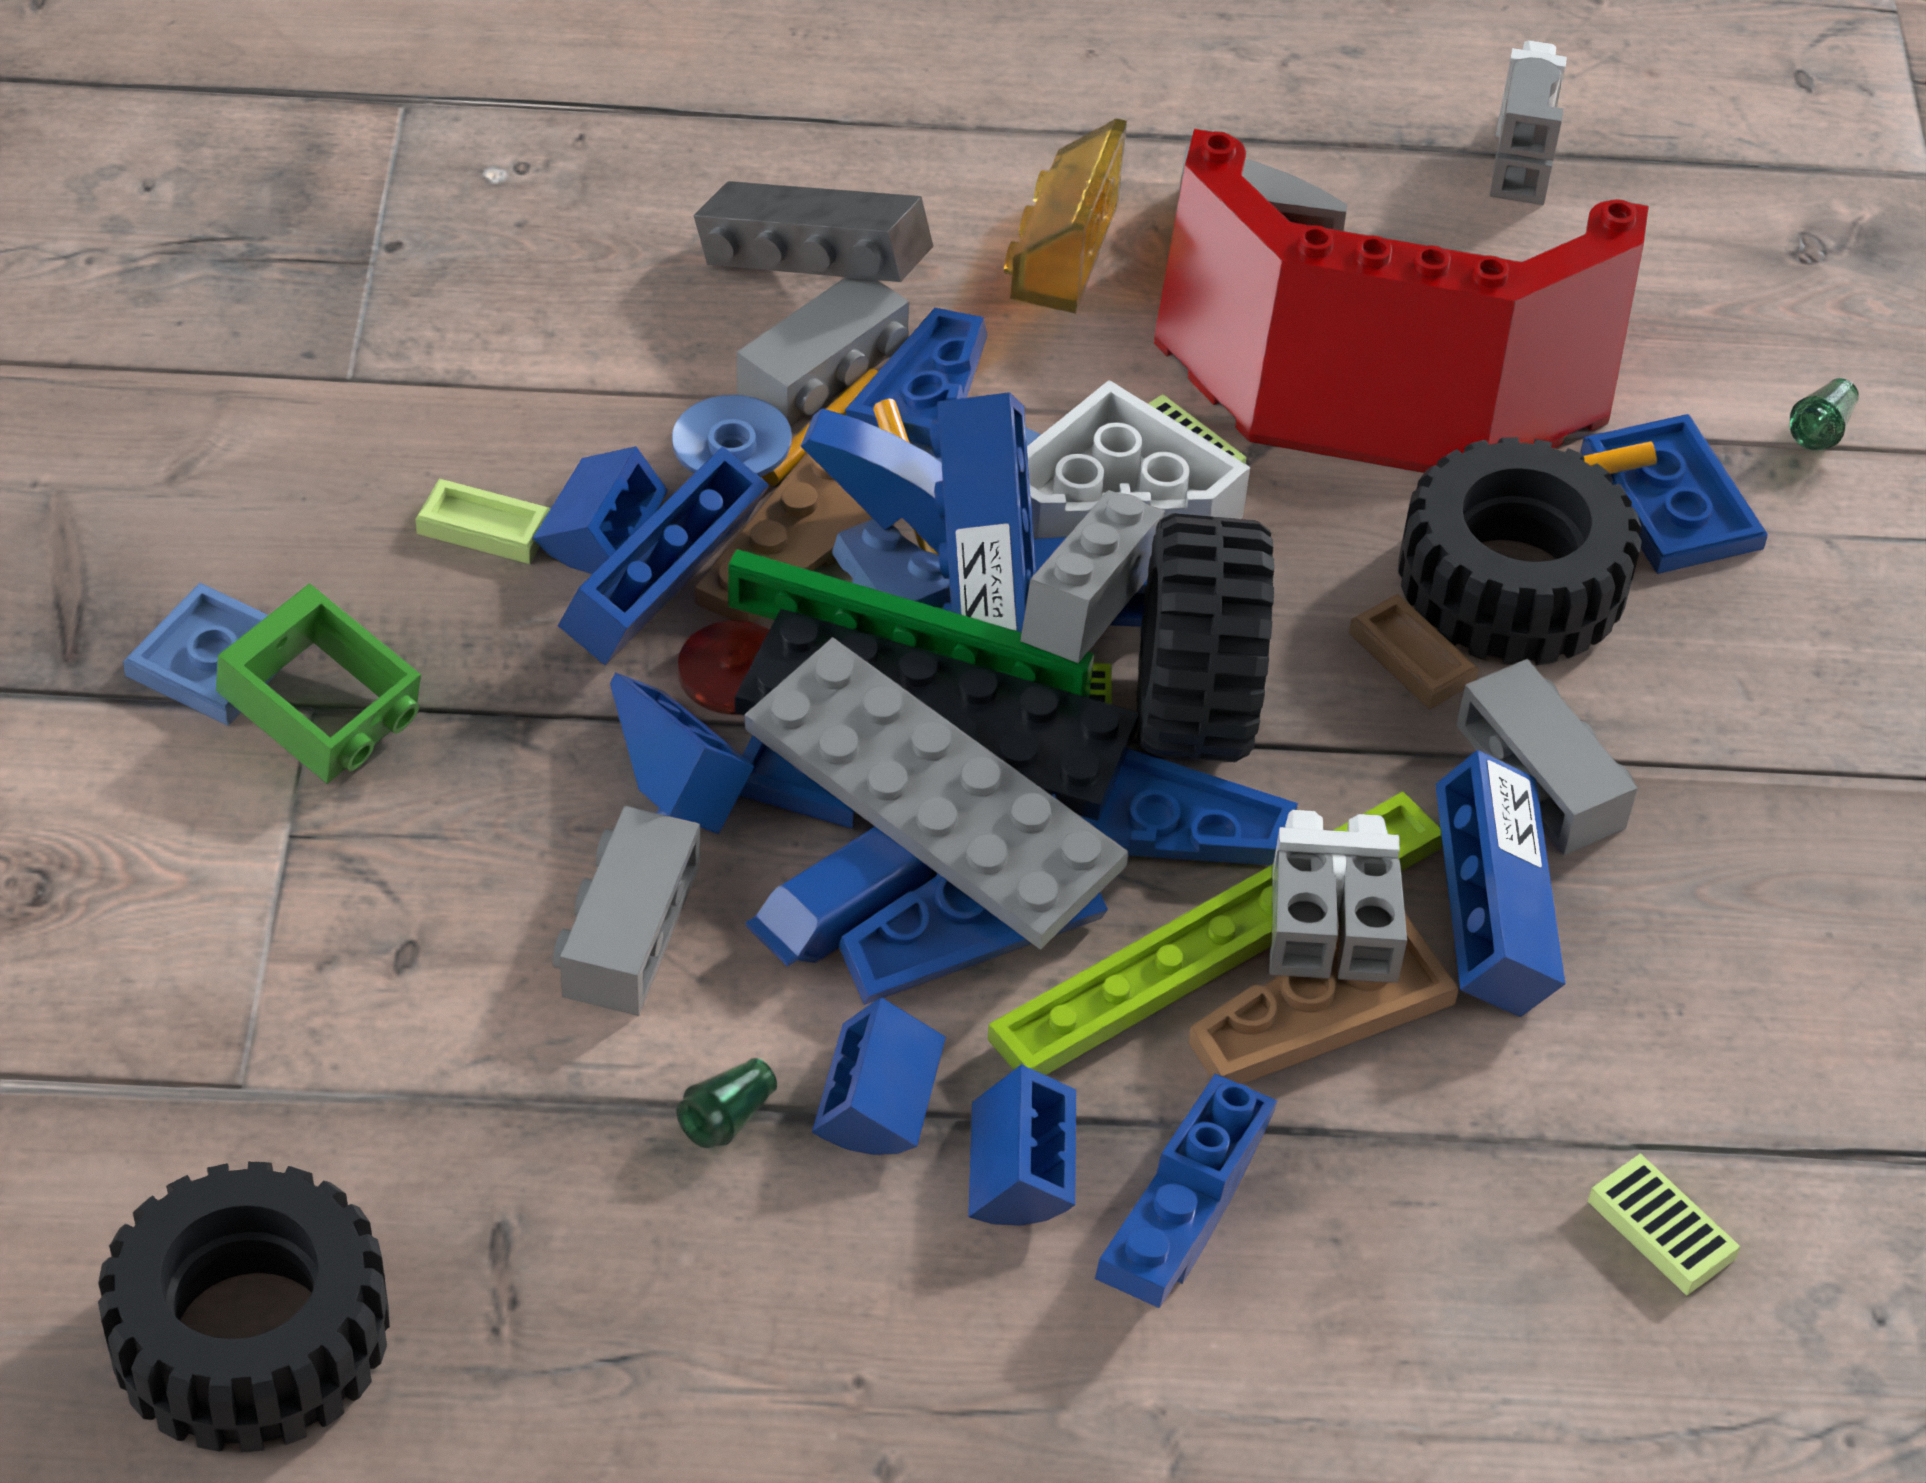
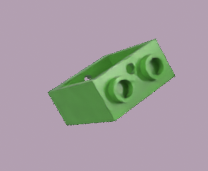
M309 583L218 655L216 692L328 784L345 769L353 771L360 767L370 756L374 745L389 732L394 734L400 733L413 721L419 710L417 702L421 674ZM313 643L379 697L331 738L264 683Z

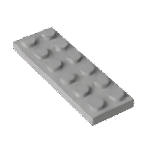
M833 637L745 714L746 731L1040 950L1127 866L1128 851Z

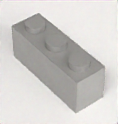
M843 278L737 351V395L750 396L770 403L782 412L791 427L805 416L816 413L826 401L847 386H851L869 369H873L888 357H892L909 337V301L878 280Z
M1108 490L1030 579L1020 641L1079 663L1147 580L1153 537L1156 534L1157 523L1160 519L1164 518L1165 510L1143 503L1136 496L1119 494Z
M1528 659L1465 684L1456 726L1476 750H1480L1536 778L1543 831L1563 855H1567L1626 829L1638 789L1634 784L1631 774L1623 765L1615 762L1597 741L1592 728L1586 722L1579 720L1561 699L1556 686L1550 680L1544 679Z
M624 806L614 830L605 829L601 835L596 853V866L598 868L593 880L584 878L580 884L574 908L575 922L571 930L563 928L560 931L553 952L552 964L554 968L561 970L562 997L639 1016L700 867V824Z

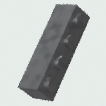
M727 181L693 215L707 265L902 282L933 248L922 196Z

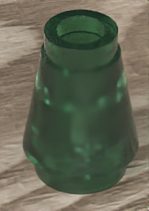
M1836 378L1796 402L1790 412V432L1795 441L1802 447L1810 450L1828 449L1837 445L1844 436L1855 405L1859 400V392L1856 386L1847 379Z
M751 1058L745 1063L688 1087L684 1092L683 1100L679 1102L676 1109L680 1127L686 1136L700 1147L712 1148L715 1145L723 1146L729 1144L769 1096L776 1091V1076L769 1065L763 1060Z

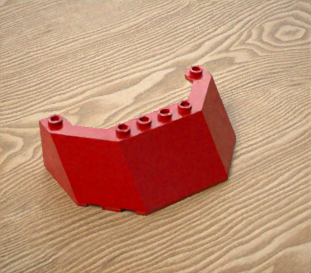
M1194 129L1183 172L1156 323L1154 344L1166 357L1174 354L1188 369V379L1213 405L1221 403L1236 419L1235 428L1248 442L1425 473L1427 469L1437 465L1439 459L1457 449L1464 453L1465 447L1470 443L1486 440L1488 445L1497 444L1498 440L1502 437H1518L1519 443L1533 444L1535 439L1552 442L1551 448L1555 449L1563 445L1565 436L1579 429L1587 427L1590 431H1593L1609 423L1642 257L1649 206L1630 203L1620 199L1600 202L1589 212L1584 235L1523 262L1502 259L1491 255L1485 256L1444 249L1433 245L1427 246L1386 239L1375 235H1363L1328 229L1317 225L1290 222L1242 176L1246 160V149L1238 139L1225 132Z

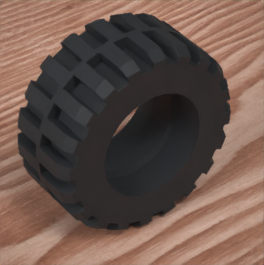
M1502 437L1498 440L1497 444L1488 445L1486 440L1470 443L1465 447L1464 453L1456 449L1439 459L1437 465L1427 469L1418 480L1417 489L1412 492L1398 559V573L1402 578L1401 588L1406 600L1411 606L1415 605L1414 609L1432 626L1438 628V631L1454 646L1459 643L1469 648V655L1486 660L1487 655L1503 658L1502 664L1514 665L1526 659L1535 660L1536 666L1551 664L1558 661V657L1561 654H1564L1569 659L1587 651L1590 643L1595 645L1601 642L1612 632L1614 623L1620 621L1624 612L1642 541L1639 537L1641 525L1638 514L1631 507L1632 501L1620 484H1611L1612 477L1610 473L1598 463L1590 466L1584 462L1583 454L1567 448L1565 452L1551 448L1552 442L1535 439L1533 444L1519 443L1518 437ZM1492 540L1519 541L1538 547L1556 559L1542 562L1517 560L1494 552L1483 545L1482 542Z
M1172 513L1160 519L1157 523L1156 534L1152 542V553L1149 559L1147 585L1144 595L1136 698L1137 712H1139L1137 741L1141 748L1153 756L1235 763L1250 755V751L1253 750L1265 697V682L1268 675L1269 647L1273 623L1272 606L1274 604L1273 539L1271 538L1270 530L1259 521Z
M248 1161V1169L229 1171L228 1163L208 1167V1175L191 1181L189 1176L186 1175L166 1186L168 1194L162 1199L157 1200L153 1195L133 1211L135 1226L132 1227L124 1224L119 1228L109 1245L111 1257L102 1263L98 1281L101 1293L98 1306L113 1371L120 1389L127 1391L130 1405L146 1420H154L156 1418L159 1431L177 1441H184L188 1434L195 1435L197 1448L220 1452L223 1451L225 1443H239L241 1453L263 1451V1442L283 1438L284 1444L288 1445L306 1438L305 1428L318 1421L322 1427H327L344 1414L342 1401L346 1397L352 1401L359 1399L372 1382L370 1369H375L382 1363L387 1348L385 1331L390 1327L379 1242L378 1239L372 1236L371 1223L361 1208L353 1204L348 1205L346 1193L331 1182L323 1180L318 1187L315 1186L313 1174L292 1166H288L285 1173L273 1171L272 1163L251 1161ZM265 1273L283 1276L301 1284L311 1292L304 1306L287 1322L269 1332L248 1338L224 1339L211 1337L187 1327L180 1321L186 1309L201 1293L223 1280L239 1275Z

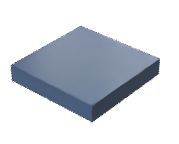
M199 583L123 661L125 676L229 726L241 712L216 692L218 655L268 615ZM275 673L264 683L268 684L276 676L277 673Z

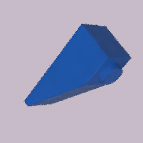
M615 672L610 686L639 791L659 807L656 812L657 814L699 823L700 828L719 834L754 765L665 691Z

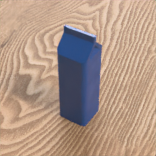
M873 827L774 889L757 915L746 921L745 925L787 967L797 960L816 963L839 948L838 944L842 936L909 891L914 892L936 877L938 873L877 827Z

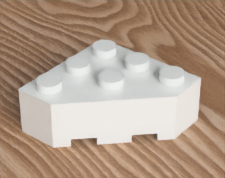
M1110 380L1027 446L1034 539L1068 536L1108 490L1119 494L1136 496L1143 503L1165 510L1164 517L1172 513L1235 519L1243 518L1250 467Z

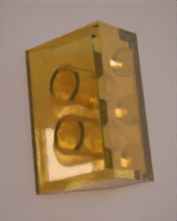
M1116 118L1058 149L1050 170L1040 171L1034 192V202L1036 204L1035 206H1025L1019 228L1021 240L1020 242L1012 240L1006 253L1004 274L1012 275L1010 299L1076 314L1119 206L1127 127L1126 120Z

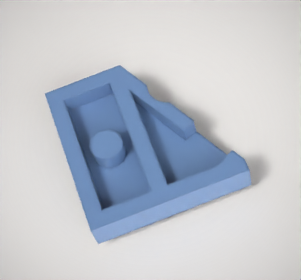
M871 519L837 534L832 554L841 568L853 578L852 583L937 608L943 607L945 603H951L950 581L942 576L939 556L924 551L900 534L895 526L891 525L884 530L874 519Z

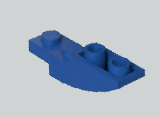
M1214 1074L1161 1153L1156 1175L1100 1257L1095 1279L1160 1308L1175 1283L1183 1284L1210 1239L1275 1111L1277 1100L1254 1091L1243 1084Z

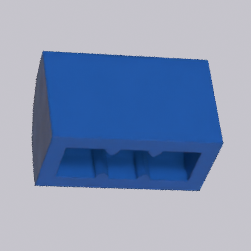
M637 446L584 457L580 460L532 539L548 555L566 566L593 574L656 512L668 490Z
M882 997L845 1021L841 1027L812 1133L844 1149L871 1155L899 1154L917 1147L946 1037Z
M1022 1064L972 1101L968 1217L990 1224L1021 1226L1044 1222L1075 1206L1076 1089Z

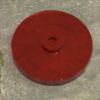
M734 620L713 623L692 634L683 644L678 658L679 682L686 695L693 702L707 710L721 714L740 715L735 713V695L769 629L752 622Z

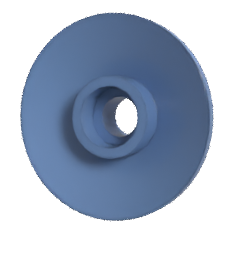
M744 395L716 396L694 404L677 419L672 432V446L675 456L692 473H695L724 446L759 477H762L776 469L785 460L792 442L789 422L780 410L761 399Z

